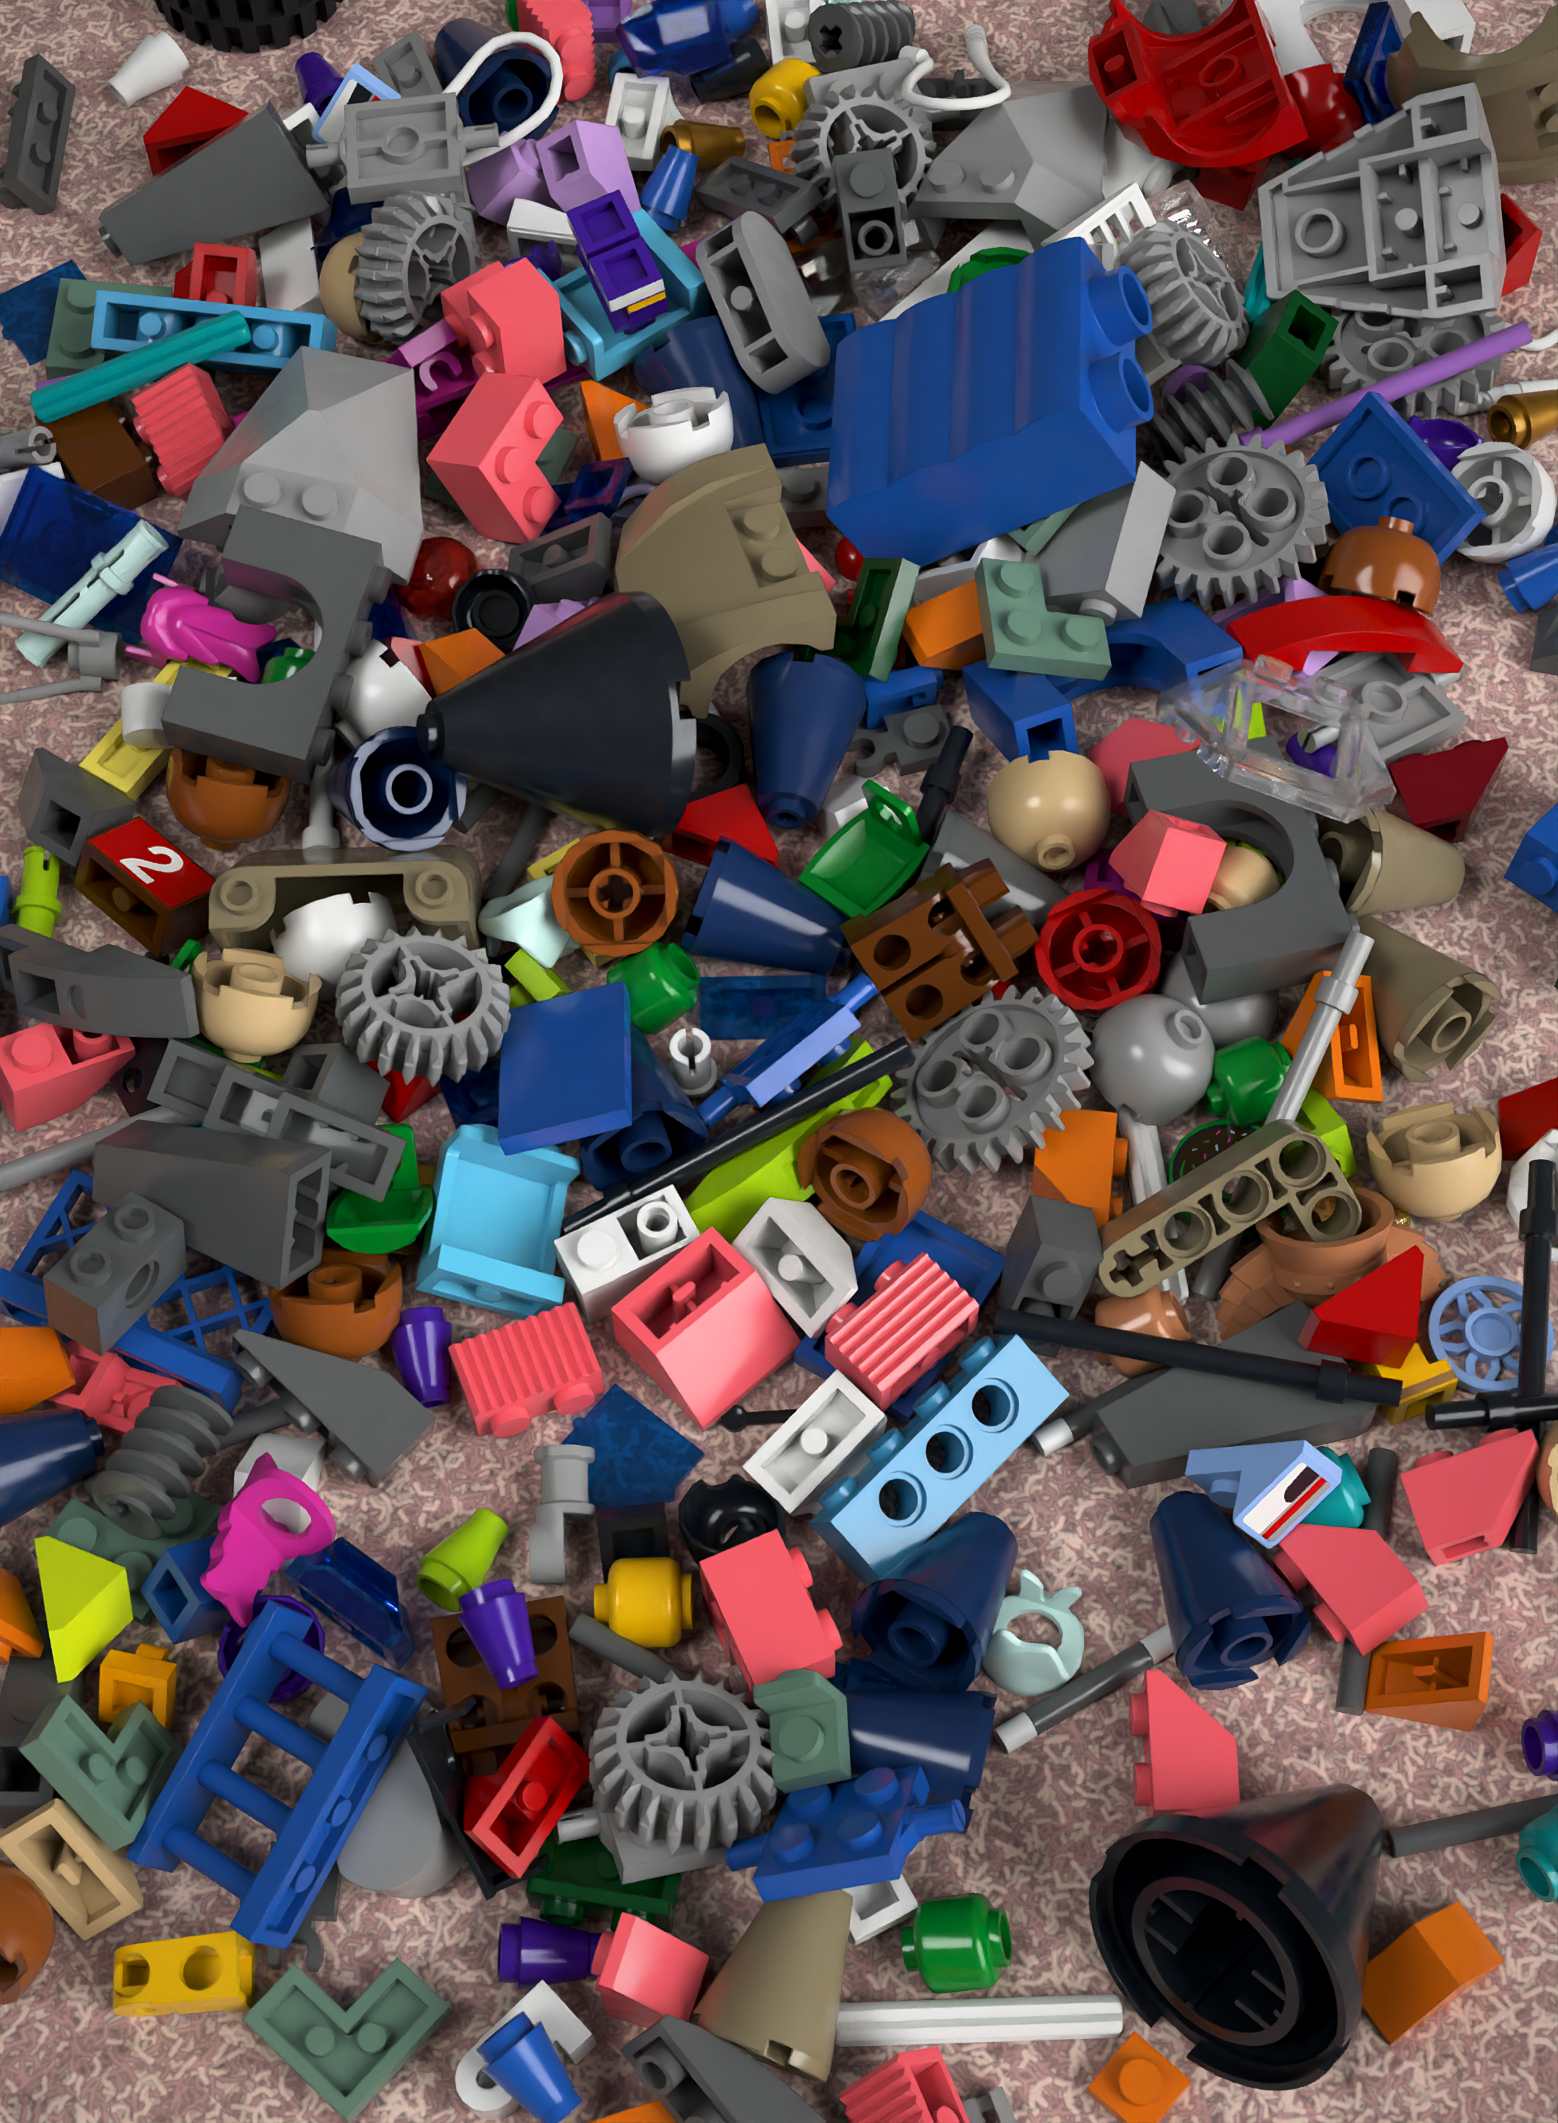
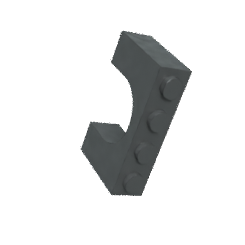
M240 504L221 555L227 585L284 600L301 607L320 626L322 630L320 644L312 659L300 671L286 679L268 684L244 683L181 665L162 714L161 724L169 746L310 785L316 765L325 766L330 758L335 732L329 728L335 711L344 712L346 710L354 677L347 675L346 671L353 656L362 658L369 646L373 625L372 622L367 620L373 603L381 605L386 598L390 585L391 569L384 567L382 545L379 542Z
M1274 734L1133 762L1129 765L1124 802L1133 827L1138 824L1150 809L1208 825L1220 837L1242 840L1260 849L1275 863L1284 882V885L1275 894L1260 902L1187 918L1180 954L1200 1006L1310 983L1315 973L1323 970L1333 971L1350 930L1360 933L1355 913L1351 909L1345 910L1339 896L1340 883L1336 865L1330 857L1324 858L1318 844L1319 829L1315 813L1311 807H1304L1299 797L1298 774L1295 764L1290 757H1283Z

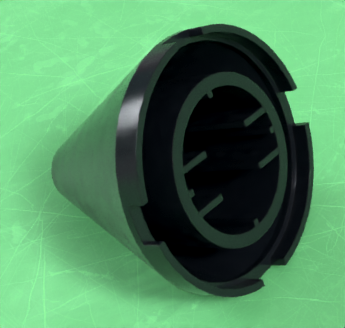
M644 591L613 592L607 594L429 701L425 713L419 714L416 721L418 746L422 752H428L432 762L600 831L610 828L637 831L653 840V837L668 836L678 826L687 807L696 760V718L680 719L675 682L691 680L689 666L679 634L663 605L651 594Z
M1336 1783L1150 1817L1136 1823L1122 1834L1104 1852L1107 1856L1103 1867L1091 1878L1089 1888L1090 1921L1099 1952L1109 1973L1126 2000L1149 2027L1152 2028L1163 2016L1188 2040L1195 2044V2047L1188 2053L1187 2059L1216 2076L1249 2088L1269 2091L1294 2090L1307 2086L1325 2075L1351 2045L1361 2018L1384 1833V1822L1377 1805L1364 1791L1348 1784Z

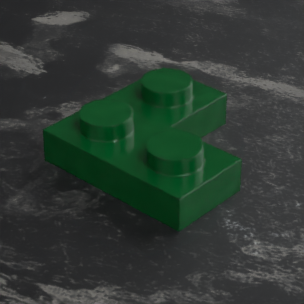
M864 558L848 615L836 616L833 649L821 651L810 645L802 644L797 661L813 663L814 653L825 655L850 666L863 678L864 682L887 683L891 667L897 657V646L907 611L913 602L914 587L920 566L904 558Z

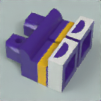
M619 189L566 211L568 224L577 241L575 251L615 334L623 331L624 334L631 335L655 323L656 316L668 312L663 278L643 237L640 235L635 220Z

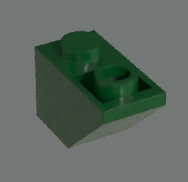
M1296 289L1257 315L1250 330V335L1246 338V344L1243 345L1236 360V363L1244 370L1247 368L1250 370L1273 413L1274 419L1269 421L1257 409L1253 411L1254 427L1260 426L1262 430L1272 426L1320 366L1339 324V321Z

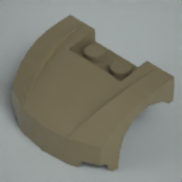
M1558 4L1548 9L1540 26L1517 46L1501 53L1472 55L1452 49L1437 37L1421 12L1413 13L1409 20L1412 32L1404 38L1399 51L1388 54L1386 62L1387 94L1396 112L1403 109L1401 104L1417 95L1475 82L1481 97L1497 157L1499 184H1531L1558 177Z
M765 443L713 455L685 467L651 491L622 527L615 564L614 592L644 591L655 597L669 614L684 648L691 676L690 681L675 682L678 703L690 706L692 716L697 719L707 718L715 686L721 675L737 660L763 647L775 644L810 645L821 651L833 649L837 614L819 571L811 573L782 506V483Z

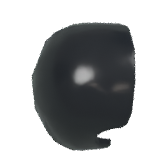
M506 569L478 570L471 574L469 579L465 580L456 590L450 608L454 634L476 628L507 655L513 651L533 606L539 604L538 597L530 584L514 572Z
M738 1474L732 1475L729 1480L717 1485H709L703 1479H700L692 1484L679 1503L681 1538L698 1566L699 1562L775 1529H778L784 1544L786 1542L784 1507L761 1485L746 1481ZM738 1526L731 1534V1536L727 1539V1541L724 1543L727 1533L732 1528Z

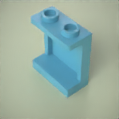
M643 208L634 212L632 216L663 278L668 312L656 316L655 323L631 335H626L623 331L615 334L583 266L554 282L540 268L537 269L559 294L565 355L573 365L578 366L581 364L596 382L635 361L642 350L650 343L653 349H656L668 342L667 331L694 319L710 316L709 290L701 271Z
M485 1124L461 1125L442 1144L439 1150L432 1190L433 1208L426 1224L415 1290L525 1320L530 1315L537 1316L542 1311H550L555 1306L561 1305L566 1279L554 1276L557 1257L554 1240L560 1238L567 1188L581 1172L582 1162L580 1163V1159L563 1154V1151L555 1145L505 1156L498 1142L497 1128Z

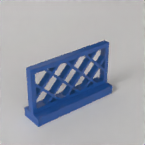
M76 1169L72 1170L11 1271L3 1268L0 1269L1 1314L29 1327H51L48 1322L43 1279L32 1273L44 1255L68 1247L70 1250L97 1223L95 1222L73 1230L68 1216L82 1192L92 1196V1176ZM61 1226H63L64 1233L56 1235ZM185 1245L186 1252L194 1250L193 1248ZM222 1263V1269L188 1280L185 1279L183 1273L177 1279L178 1283L171 1285L150 1307L152 1308L183 1297L190 1324L163 1333L150 1326L147 1313L145 1312L139 1318L140 1322L136 1321L107 1352L116 1353L119 1358L121 1357L132 1368L178 1380L185 1388L201 1393L219 1404L231 1416L243 1395L240 1386L245 1378L237 1371L233 1363L208 1353L203 1335L241 1323L242 1329L269 1337L275 1325L269 1307V1298L243 1306L235 1280L248 1275ZM228 1282L236 1308L198 1321L191 1294ZM258 1317L251 1329L248 1320ZM59 1332L63 1342L68 1344L69 1341H74ZM195 1338L198 1348L183 1341Z

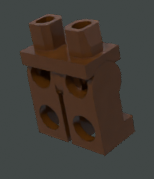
M989 857L964 868L958 873L951 863L948 862L934 871L935 876L916 883L901 897L864 918L862 913L839 925L851 950L878 991H880L883 999L912 1042L988 992L1000 979L1004 983L1020 973L1012 960L1022 955L1040 940L1019 905L990 923L987 922L982 914V909L1010 892Z
M563 1595L526 1602L536 1656L535 1664L540 1675L528 1683L504 1691L499 1690L495 1678L492 1677L459 1622L458 1617L463 1613L430 1619L445 1708L472 1696L476 1701V1704L466 1715L448 1722L451 1744L467 1778L469 1776L496 1774L535 1717L550 1716L581 1748L584 1747L571 1639L568 1637L570 1631L568 1614Z

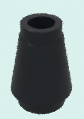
M739 38L699 67L697 71L689 74L688 78L700 104L704 105L710 101L714 102L749 93L754 83L770 69V66L756 38L746 42Z

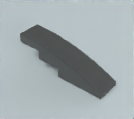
M178 1038L170 1039L147 1096V1100L203 1122L202 1126L211 1130L317 1144L331 1149L329 1182L379 1202L384 1201L408 1141L301 1090Z

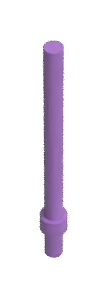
M1521 321L1266 430H1262L1260 426L1255 427L1251 432L1246 431L1238 435L1240 446H1247L1255 434H1261L1263 446L1267 449L1278 439L1284 441V446L1290 445L1342 423L1368 391L1380 393L1390 403L1532 343L1530 330L1526 322Z

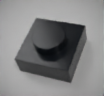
M664 1502L596 1510L604 1583H608L609 1570L618 1559L670 1557Z

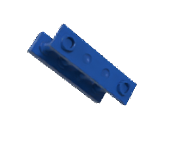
M268 1600L261 1614L247 1628L244 1636V1645L125 1857L135 1864L173 1873L180 1860H182L240 1899V1908L229 1926L231 1929L251 1942L288 1949L430 1689L409 1676L374 1663L368 1676L363 1679L302 1642L314 1619L304 1613ZM287 1667L348 1703V1712L330 1743L320 1739L267 1705ZM252 1731L312 1768L313 1776L295 1808L286 1805L231 1769ZM216 1795L276 1833L277 1841L258 1874L195 1834Z

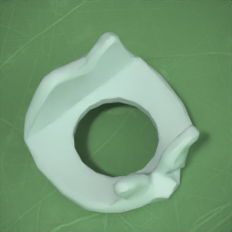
M553 875L533 880L510 895L497 897L486 904L478 915L477 924L479 931L486 935L487 955L489 957L497 955L501 948V940L516 942L543 968L550 969L555 965L563 950H575L580 947L581 944L575 941L567 930L564 931L556 920L551 900Z
M1025 1569L1020 1572L1021 1588L1019 1594L1009 1595L1003 1599L982 1666L991 1680L1006 1691L1024 1697H1039L1055 1692L1068 1683L1080 1667L1084 1652V1628L1069 1607L1082 1596V1590L1077 1586H1068L1053 1595L1050 1592L1044 1591L1042 1582L1033 1573ZM1020 1614H1042L1051 1619L1059 1628L1062 1636L1061 1645L1055 1651L1053 1647L1047 1644L1021 1641L1007 1630V1626L1012 1619Z

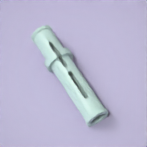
M143 519L139 520L136 526L107 554L99 552L91 560L93 567L38 620L76 629L84 628L118 594L125 596L134 587L132 580L162 552L168 549V543L150 523ZM25 631L15 639V644L31 663L43 668L47 661L69 640Z

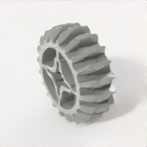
M853 84L844 87L839 95L831 90L823 95L819 103L816 102L808 107L803 114V121H800L793 131L792 138L795 142L789 149L788 159L796 163L791 171V175L816 183L824 200L814 209V219L824 216L825 213L830 214L833 217L832 232L840 230L841 224L833 169L827 153L828 134L834 142L832 150L835 155L891 147L892 156L897 161L900 174L897 192L902 227L909 221L907 206L918 192L917 188L925 179V172L935 162L930 158L936 152L937 143L922 139L923 135L927 132L928 122L914 123L910 119L913 114V105L906 106L902 110L894 105L895 91L887 93L883 99H879L874 84L865 87L861 94L858 93Z
M410 190L409 192H401L396 196H387L383 207L372 208V224L361 226L364 236L363 245L354 248L360 256L359 266L352 271L353 274L359 277V286L353 295L363 300L360 316L370 320L372 332L379 333L384 337V340L391 341L394 345L402 346L444 318L440 292L482 268L475 264V254L480 249V245L471 240L474 224L464 221V209L455 206L449 198L425 191Z
M1169 218L1163 222L1159 221L1151 227L1147 226L1133 237L1132 243L1129 244V248L1120 255L1121 265L1128 266L1136 274L1145 290L1153 317L1151 333L1155 336L1157 345L1164 346L1168 350L1170 357L1174 360L1180 359L1184 366L1189 364L1200 365L1205 369L1224 363L1237 354L1236 350L1246 344V337L1250 335L1249 324L1247 323L1249 321V314L1242 306L1244 297L1236 289L1234 284L1236 279L1232 278L1225 269V262H1221L1214 254L1213 246H1207L1202 241L1200 234L1195 231L1191 232L1187 225L1181 222L1177 223Z
M413 924L405 937H401L393 930L388 929L381 942L367 938L360 953H351L350 959L345 964V970L342 972V978H339L337 983L336 998L338 999L335 1017L337 1018V1025L343 1027L342 1035L345 1046L357 1047L360 1063L377 1060V1067L381 1077L393 1070L401 1072L406 1086L415 1076H425L431 1086L434 1087L437 1081L440 1080L441 1074L447 1075L458 1083L461 1077L465 1075L466 1069L480 1072L482 1066L487 1061V1057H495L496 1052L500 1049L503 1034L508 1031L511 1017L510 1012H508L511 999L509 985L502 983L501 965L488 964L486 948L469 951L465 935L454 941L444 939L440 927L431 936L421 935ZM388 989L387 995L375 998L381 992ZM466 1013L471 1014L465 1020L457 1024H454L455 1022H457L459 1015Z
M671 1669L664 1679V1684L658 1685L648 1677L643 1676L640 1684L637 1686V1693L620 1689L618 1697L614 1700V1707H603L602 1714L598 1718L597 1730H594V1736L590 1738L589 1758L592 1759L589 1765V1781L592 1783V1790L598 1791L597 1802L600 1805L601 1813H615L614 1822L617 1824L618 1833L639 1828L638 1838L643 1848L656 1838L666 1840V1846L671 1856L681 1843H692L702 1856L709 1847L710 1839H715L730 1849L733 1841L737 1838V1830L753 1835L756 1826L759 1825L760 1815H769L770 1809L775 1804L777 1787L773 1784L771 1758L776 1753L771 1751L769 1715L762 1709H755L756 1704L753 1701L752 1691L733 1695L728 1677L717 1685L707 1684L701 1669L692 1678V1681H680Z

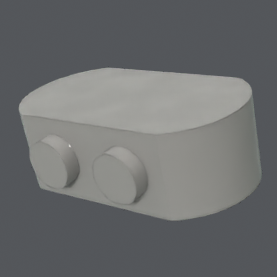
M747 211L697 244V264L739 364L755 384L770 394H779L828 364L830 346L785 240L767 219L754 211Z
M329 1692L313 1710L305 1729L325 1742L330 1743L348 1712V1703ZM425 1700L421 1704L336 1859L340 1874L348 1881L362 1888L401 1899L421 1898L438 1891L456 1875L466 1858L448 1819L443 1817L406 1739L429 1711L435 1709ZM444 1724L443 1727H444V1729H445V1731H446V1734H447V1736H448V1738H449V1740H450V1736H449V1732H448L447 1726H446V1724ZM442 1751L443 1757H444V1759H445V1762H446L447 1766L449 1767L448 1760H447V1758H446L444 1752Z

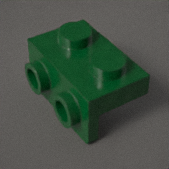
M553 1830L551 1831L538 1853V1856L548 1852L551 1859L542 1873L528 1878L525 1891L530 1908L540 1910L539 1917L541 1919L564 1926L582 1925L583 1917L611 1922L610 1930L616 1932L621 1913L624 1912L637 1916L665 1932L672 1933L683 1872L622 1885L614 1857L601 1842L598 1835L566 1841L557 1845Z

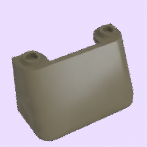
M449 844L435 845L416 852L392 851L383 847L262 850L250 853L221 874L212 885L209 897V931L221 953L223 948H242L271 953L274 948L269 933L273 928L279 934L284 932L286 928L283 918L290 912L311 902L345 893H350L353 904L371 903L368 892H374L389 898L393 913L410 912L418 920V931L421 935L431 936L440 927L444 939L450 941L465 935L468 945L467 949L471 951L483 948L482 933L479 931L477 924L478 915L482 911V878L478 862L471 852L461 846Z

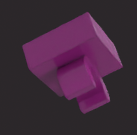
M445 318L400 346L386 362L388 364L408 367L409 369L412 368L415 372L414 377L417 388L427 397L438 389L436 382L430 376V367L437 366L442 368L451 381L455 380L462 373L459 360L453 354L446 352L458 337Z

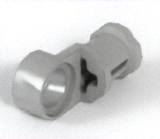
M562 1444L550 1445L534 1450V1462L541 1465L542 1498L541 1504L534 1509V1522L530 1523L529 1559L532 1584L567 1583V1569H565L564 1552H567V1523H580L596 1518V1507L590 1504L588 1499V1464L595 1460V1449L592 1447Z

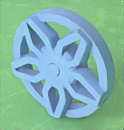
M1475 1276L1451 1285L1436 1300L1426 1327L1428 1350L1433 1362L1447 1359L1458 1379V1387L1473 1394L1507 1390L1510 1394L1517 1393L1518 1376L1503 1381L1494 1380L1501 1370L1500 1362L1508 1371L1518 1373L1519 1361L1514 1360L1511 1353L1513 1349L1519 1351L1520 1337L1518 1336H1520L1521 1322L1517 1325L1510 1315L1522 1309L1523 1286L1497 1276ZM1482 1291L1500 1293L1515 1301L1503 1304L1500 1308L1493 1307V1302ZM1466 1294L1471 1296L1480 1309L1473 1313L1469 1311ZM1456 1299L1458 1316L1462 1321L1454 1320L1439 1326L1441 1314ZM1550 1317L1548 1318L1546 1365L1551 1357L1554 1345V1332ZM1453 1333L1462 1335V1343L1460 1344L1440 1341V1337ZM1468 1353L1469 1355L1464 1361L1465 1372L1457 1367L1447 1354L1458 1357ZM1477 1361L1487 1363L1489 1366V1371L1484 1379L1476 1378L1475 1363Z

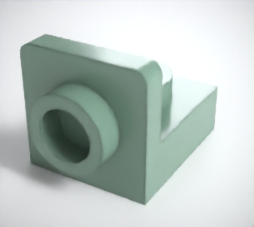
M806 1669L788 1670L779 1674L776 1681L753 1686L754 1703L769 1715L771 1751L776 1753L771 1758L772 1779L774 1780L773 1784L784 1793L851 1779L847 1702L844 1694L820 1673Z

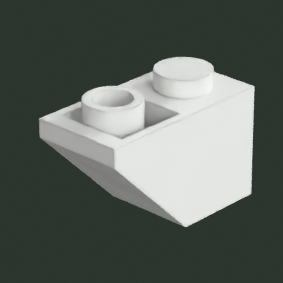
M672 1184L554 1240L560 1270L588 1324L610 1315L613 1306L697 1239L700 1233Z

